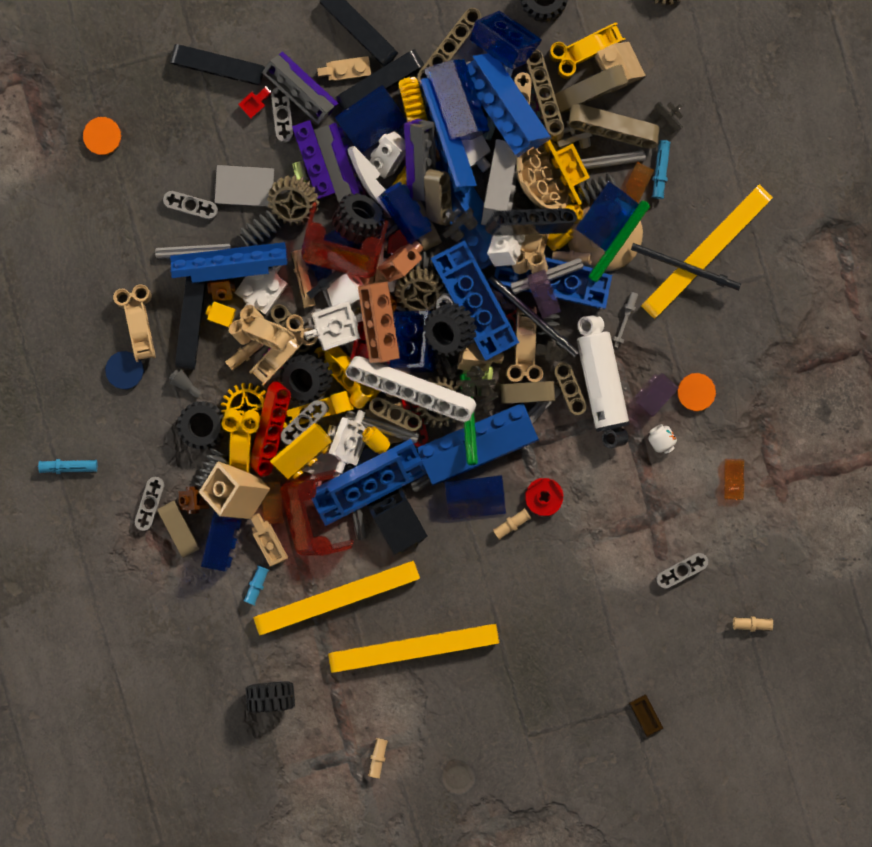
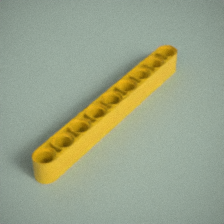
M759 184L684 262L704 269L773 197ZM677 268L641 307L655 319L697 275Z
M410 561L253 617L260 636L420 579L415 562Z
M490 624L328 653L332 673L493 645L500 642L497 625Z

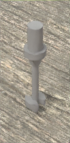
M631 292L628 303L624 305V320L618 336H613L612 339L616 341L614 345L616 348H618L619 343L623 344L624 339H621L628 317L636 309L634 306L638 297L637 293Z

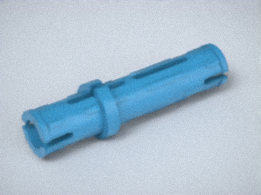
M659 140L655 176L652 178L654 181L652 198L664 199L665 183L668 181L666 175L671 142Z
M56 459V461H39V473L97 472L98 469L97 460L61 461V459Z

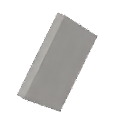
M217 165L215 204L268 207L269 201H267V197L274 183L275 169Z

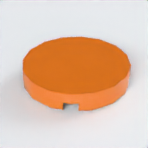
M97 117L90 120L85 126L83 141L92 153L108 155L119 147L121 131L112 119Z
M693 373L682 379L679 383L677 394L679 401L686 409L702 411L713 403L716 390L713 381L708 376L701 373Z

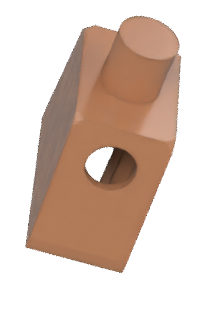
M417 241L400 247L377 268L388 282L402 278L422 259L419 253L423 250V247Z

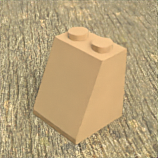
M629 42L614 43L598 51L595 61L601 72L616 65L622 64L628 84L611 91V93L646 77Z
M217 462L199 493L220 516L251 519L270 488L258 476L222 462Z

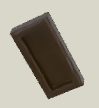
M646 694L629 702L646 737L664 729Z

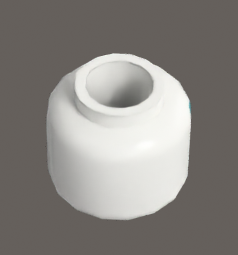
M660 424L650 430L648 440L656 452L667 454L674 450L677 438L669 426Z

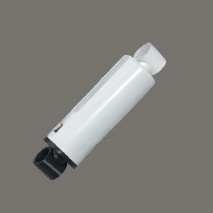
M585 316L578 321V330L584 336L577 338V345L596 432L605 431L602 435V442L605 447L609 449L622 447L627 444L629 439L627 431L622 427L628 426L630 423L611 335L609 332H602L604 321L600 316Z

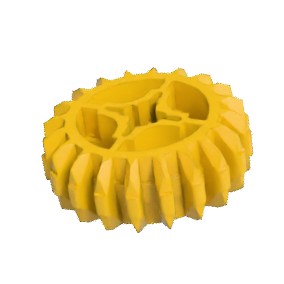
M415 77L400 80L398 85L407 122L415 119L427 121L418 80Z
M242 383L241 390L237 385L234 386L235 393L229 389L230 398L226 395L223 396L228 402L221 403V406L226 407V410L242 409V406L246 403L250 407H256L251 410H262L265 401L263 396L266 394V391L263 390L261 393H258L260 386L257 385L255 390H252V383H249L248 389H246L245 383ZM248 393L256 395L260 399L261 404H251ZM242 394V403L237 407L231 408L233 400ZM238 410L239 413L244 415L245 411ZM228 418V419H227V420H230L231 423L236 422V421H235L234 419H232V418Z

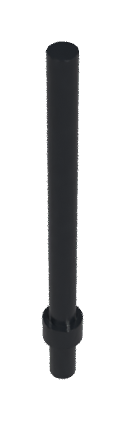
M397 222L333 273L325 279L319 280L318 284L306 294L312 299L322 290H327L332 282L401 229V226Z
M632 244V251L714 281L716 285L721 287L727 286L737 291L740 289L741 283L728 279V276L717 275L641 245Z
M492 275L488 279V282L555 340V344L559 348L565 349L572 357L579 353L568 343L569 340L565 336L559 335L496 277Z

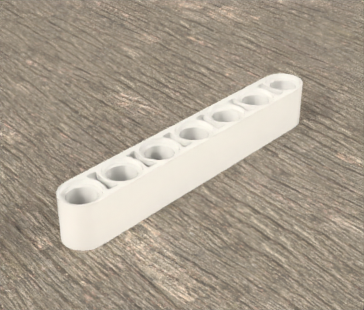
M355 356L346 369L347 377L355 382L459 421H468L476 408L475 401L468 396L378 362L370 363L369 359L361 356Z

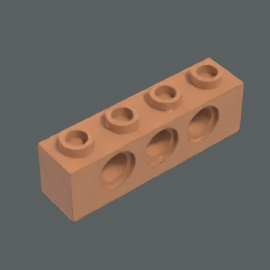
M388 282L358 286L369 362L376 363L398 359L399 349Z

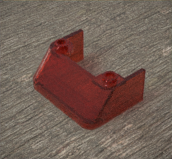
M313 202L301 251L303 261L311 265L366 279L373 277L377 271L389 221L385 220L380 239L374 237L367 238L363 242L362 249L359 250L324 241V227L314 222L317 202Z
M335 469L286 481L280 489L295 550L302 556H323L352 549L353 539L331 544V541L325 536L313 538L304 501L315 497L317 493L315 482L334 478Z

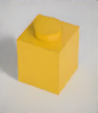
M213 302L207 308V320L229 328L237 310Z

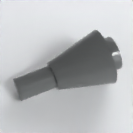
M175 369L169 376L171 380L169 384L188 391L196 398L201 395L202 392L192 385V382L182 369L179 371Z

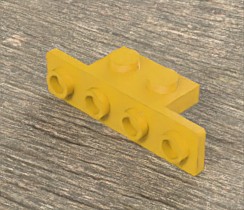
M548 140L543 145L547 152L551 151L554 157L551 161L555 169H560L562 175L559 177L564 187L568 185L571 191L568 195L572 203H577L578 206L582 205L574 186L590 177L573 143L556 151L551 140Z

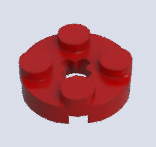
M539 478L528 486L525 493V501L533 513L540 516H549L561 508L563 490L556 481L549 478ZM541 492L549 493L548 502L539 500Z

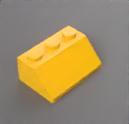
M314 423L270 462L288 480H296L303 474L302 470L308 466L310 468L318 461L317 457L322 453L325 455L330 451L333 440L320 425Z

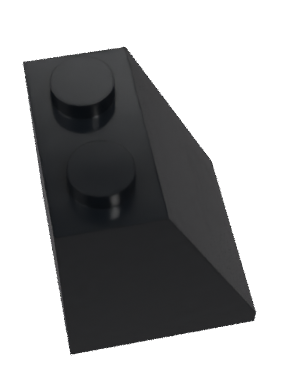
M401 487L367 504L373 519L394 555L403 553L408 547L413 544H419L424 538L428 537Z

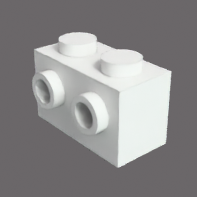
M395 131L388 135L384 134L379 140L378 148L374 149L370 155L371 159L369 162L381 173L380 176L384 179L396 172L406 155L405 140Z
M525 235L493 236L487 254L494 267L516 265Z

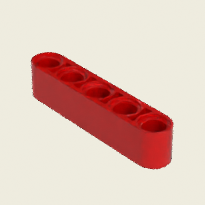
M279 382L271 383L267 389L250 458L251 468L263 477L269 475L273 470L274 465L270 461L277 454L291 398L290 391Z

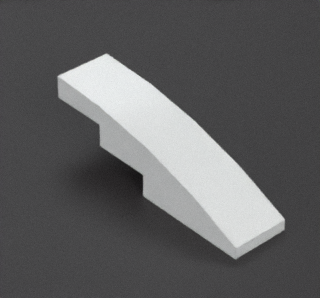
M355 146L349 147L347 150L362 186L370 198L383 209L385 217L392 218L397 212L384 200L389 193L376 180L381 173Z

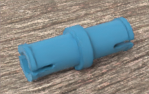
M257 566L253 580L249 582L250 587L244 602L255 606L259 593L264 588L263 583L269 572L268 569Z

